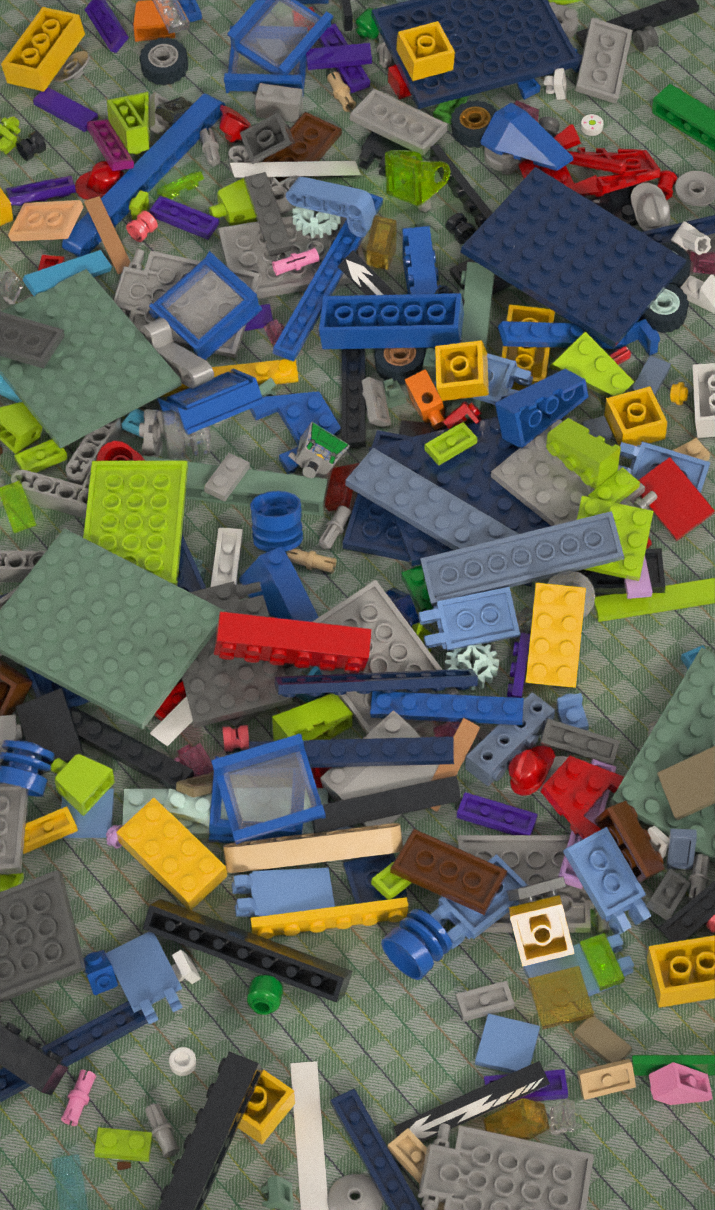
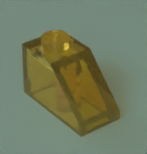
M374 216L367 246V265L375 268L389 269L396 252V220Z
M521 1098L483 1119L485 1131L530 1140L550 1129L545 1104Z

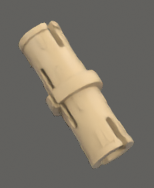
M333 72L336 79L330 73L327 76V81L333 89L334 97L339 99L344 111H350L347 106L348 104L353 110L356 107V102L350 95V88L347 84H344L339 72Z
M292 549L287 552L291 563L306 566L308 570L314 568L330 572L331 574L334 573L333 568L336 567V558L318 555L316 551L312 550L306 552Z

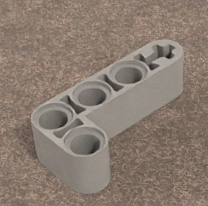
M234 146L228 152L229 170L232 174L233 171L230 163L251 162L244 146ZM291 176L281 182L275 177H268L280 215L296 207L288 202L286 193L296 179L301 176Z
M159 318L141 327L140 332L180 377L182 384L193 389L214 379L213 369L206 360L173 342L171 328L164 318Z
M120 418L84 437L65 468L68 482L83 485L87 475L91 472L92 461L97 460V454L101 447L109 442L117 441L122 434Z
M18 470L11 476L14 497L16 499L86 519L91 472L87 475L83 485L27 470Z
M0 550V582L22 583L46 551Z

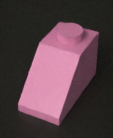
M673 1062L649 1074L650 1091L654 1100L669 1105H677L713 1099L708 1074Z

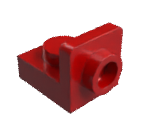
M465 400L444 418L443 423L450 429L453 425L457 426L467 420L465 415L468 414L477 424L481 420L479 417L481 412L473 403L468 404Z

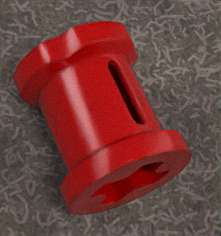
M663 170L660 172V177L657 178V187L662 190L666 200H669L673 195L672 188L676 184L677 176L671 171Z

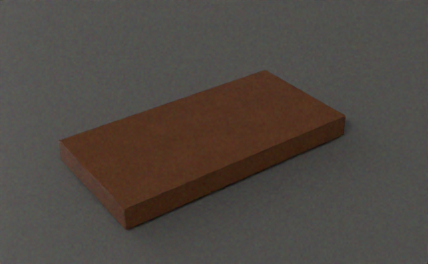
M304 112L290 129L295 143L265 158L262 162L320 161L342 135V129ZM275 177V178H276L279 182H281V181L287 179L288 177Z
M413 829L394 861L390 873L485 915L505 880L508 870Z

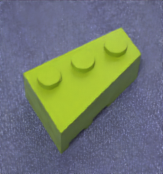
M143 92L107 100L108 120L128 153L139 154L142 151L149 150V93Z
M586 331L549 366V368L557 371L567 369L584 378L588 388L607 398L623 394L634 383Z
M567 418L547 433L546 448L549 453L557 456L567 469L574 471L586 485H590L594 490L618 471L621 447L616 444L614 446L606 444L605 438L600 435L598 437L590 435L588 428L572 419Z
M326 695L272 716L273 741L301 734L302 740H331L353 726L352 712L338 695Z

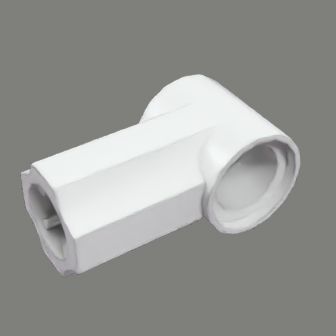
M683 221L671 239L674 244H677L680 248L682 247L686 252L690 250L698 255L707 253L711 248V239L685 221Z

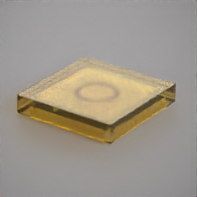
M579 966L528 978L529 988L542 1030L594 1017V1011Z

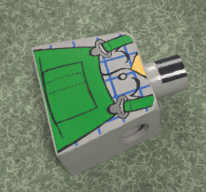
M311 422L300 437L295 461L303 467L302 472L307 478H314L315 476L324 478L341 459L350 445Z

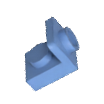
M581 693L566 694L557 699L556 712L559 722L588 731L589 724L582 706L583 697Z

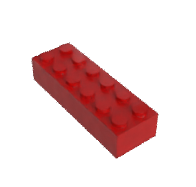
M220 612L216 629L214 655H219V658L225 660H232L234 657L244 658L246 662L251 663L263 660L277 666L290 663L294 664L297 668L316 666L323 671L342 669L346 673L355 674L364 672L368 662L372 629Z

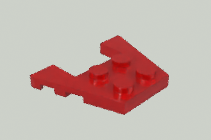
M573 124L554 137L566 150L581 144ZM525 159L518 165L524 179L536 167L583 197L588 195L600 197L604 195L596 185V175L574 183L566 165L558 171L534 165L533 161Z
M585 147L577 148L578 153L627 163V171L624 174L613 173V175L597 177L596 185L602 194L660 177V168L647 150L618 149V153L607 152L605 148H596V152H587Z
M569 756L543 785L540 792L560 816L564 815L571 824L570 829L574 834H579L582 839H585L602 829L584 816L607 790L615 794L624 776Z

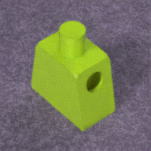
M244 178L220 189L217 192L218 204L209 207L210 216L215 218L224 216L229 226L258 222L244 183Z
M23 402L0 407V440L15 454L40 438L42 426Z
M80 754L75 755L68 763L61 758H57L51 765V771L57 774L54 779L56 790L82 816H85L115 783L111 768Z

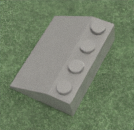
M393 710L363 739L415 738L420 736ZM439 765L332 767L320 779L323 788L337 802L431 781ZM402 814L359 824L363 827L394 823Z

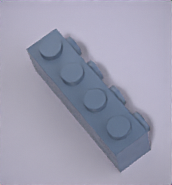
M532 692L524 699L522 725L499 724L466 756L465 769L486 786H489L494 781H499L505 774L511 760L517 754L535 746L539 736L543 733L546 720H554L555 709Z

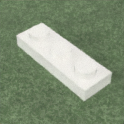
M218 528L211 587L233 581L237 585L243 529Z

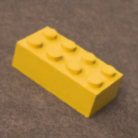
M42 7L1 63L7 83L44 92L85 35L80 15Z
M509 305L507 321L554 323L555 311L546 308ZM503 346L501 357L514 360L517 363V367L531 371V376L533 377L531 385L547 378L551 347ZM514 381L511 389L520 391L528 386L519 385Z
M536 583L526 683L576 688L586 588Z
M154 797L116 832L118 842L189 910H193L227 877L226 866Z
M715 935L649 946L646 961L658 1008L715 999Z

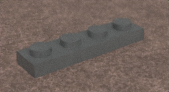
M266 172L244 177V183L269 256L291 251V244Z

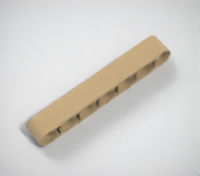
M390 823L245 841L237 846L236 843H230L223 846L227 873H238L397 853L403 848L400 824Z

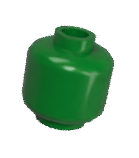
M367 8L355 20L356 32L363 39L367 37L374 40L379 35V30L371 16L373 8Z
M260 975L252 979L247 994V1003L250 1008L260 1015H267L278 1010L284 991L282 983L270 975Z

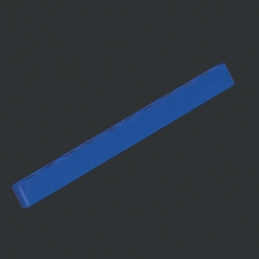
M206 93L201 95L134 164V168L129 169L101 198L114 228L130 212L129 204L131 199L135 198L140 190L148 193L201 138L200 132L205 128L208 131L223 114L220 106H225L224 102ZM89 212L74 226L69 238L63 239L62 248L77 257L90 254L102 241Z

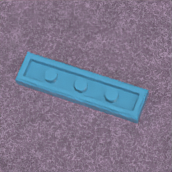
M99 250L24 275L23 282L32 295L36 296L38 293L55 287L57 283L85 269L93 277L110 272L112 265L102 251Z

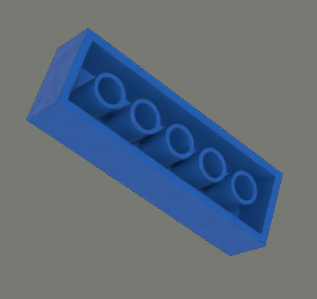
M461 293L323 296L319 325L322 349L430 348L461 343L464 316Z

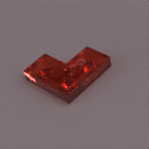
M360 463L334 467L332 469L324 505L328 511L337 510L339 506L349 508L353 490L345 485V480Z

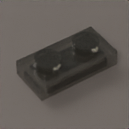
M179 97L157 105L155 113L161 116L164 121L174 123L193 103Z

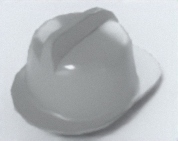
M651 183L637 185L631 193V204L638 225L644 231L668 226L670 222V206L662 190Z

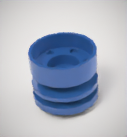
M271 491L260 494L252 500L250 504L253 523L252 536L253 543L258 549L269 552L282 546L286 552L295 549L301 544L303 540L301 502L295 494L285 491Z
M4 740L1 747L8 752H1L0 759L9 764L8 766H0V783L28 789V796L43 797L48 780L39 775L38 771H51V766L42 761L52 762L55 754L31 742Z
M416 908L411 910L407 917L400 921V927L393 928L381 941L383 951L389 960L401 972L415 980L422 979L433 968V961H440L443 955L452 949L451 939L440 923L428 913Z

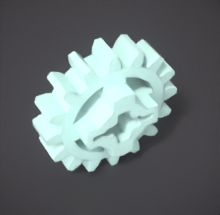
M300 207L292 210L293 225H296L297 231L302 230L304 236L310 233L311 238H314L315 234H319L320 238H323V233L332 235L331 229L337 230L338 224H341L340 216Z
M482 644L470 645L451 650V652L446 654V670L473 669L478 676V685L482 689L484 688L485 681L491 684L493 676L497 677L499 659H497L496 651L491 652L490 644L485 647ZM470 686L471 690H474L475 686Z

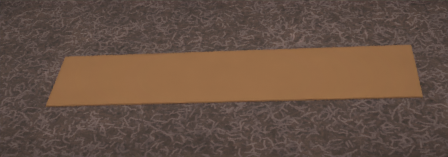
M100 196L85 200V206L116 272L121 274L123 267L129 266L130 260Z
M463 718L454 735V764L439 765L431 781L457 775L481 727ZM440 806L431 807V809L437 812Z

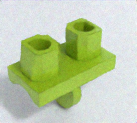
M14 116L8 119L4 117L1 120L3 126L0 124V136L2 137L0 139V151L5 155L14 147L16 148L17 137L13 133H20L18 128L20 122Z

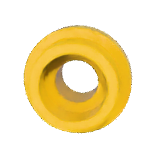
M684 382L672 385L670 392L672 403L682 405L684 401H687L688 387H685Z

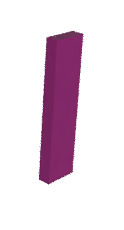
M109 120L88 121L87 130L112 171L134 168L132 157Z

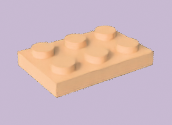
M80 200L24 203L8 236L11 241L68 239L84 206Z

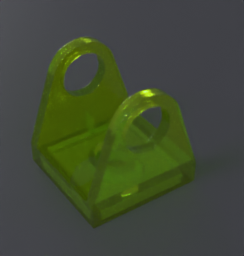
M390 150L385 152L386 194L419 206L445 186L449 180L450 167L445 162L423 161L421 154L416 151ZM443 167V178L436 183L434 180L435 172L438 168Z

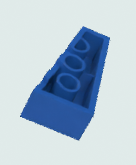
M430 226L403 228L402 260L408 294H434L441 285H437L439 274L438 267H435L434 264L436 263L435 250L432 248Z
M563 369L495 402L502 438L519 448L526 446L558 419H562L589 397L586 380L567 369Z

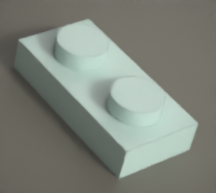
M169 789L163 807L175 818L209 825L212 798L206 796L193 798L174 789Z

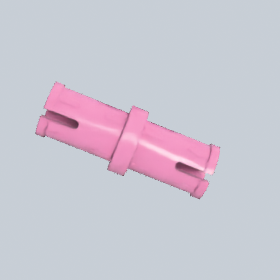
M316 248L299 254L292 253L290 257L273 261L272 267L275 275L278 276L294 269L296 271L301 270V267L319 262L320 260Z
M80 1070L75 1087L68 1094L69 1101L61 1117L62 1122L67 1125L72 1121L71 1125L77 1126L84 1105H88L90 1100L88 1095L96 1079V1075L91 1071H88L87 1075H85L86 1070Z

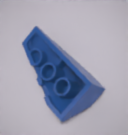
M512 102L494 113L480 140L481 145L496 154L503 155L508 153L514 155V159H529L533 161L534 165L556 171L573 161V156L534 118Z
M282 546L260 555L239 578V582L242 585L260 582L262 591L248 594L247 596L253 598L263 595L269 616L313 622L319 618L293 564Z

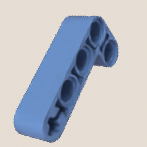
M298 177L286 193V199L293 206L347 218L350 231L358 237H364L377 220L372 196L361 189L307 177Z

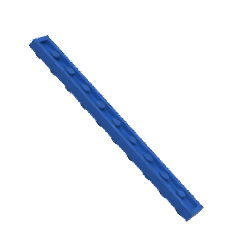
M369 193L373 198L377 215L383 204V198ZM347 219L274 345L273 354L293 362L295 361L321 315L323 296L332 295L344 274L337 266L352 250L356 252L364 237H358L350 231Z

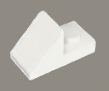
M711 274L705 282L690 275L681 286L684 294L687 295V300L715 314L714 275Z

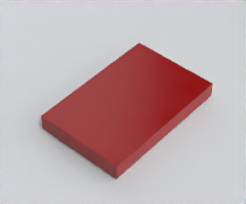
M671 457L638 480L645 486L644 493L640 495L641 499L650 491L656 493L657 499L648 507L651 511H654V515L676 541L715 513V510Z

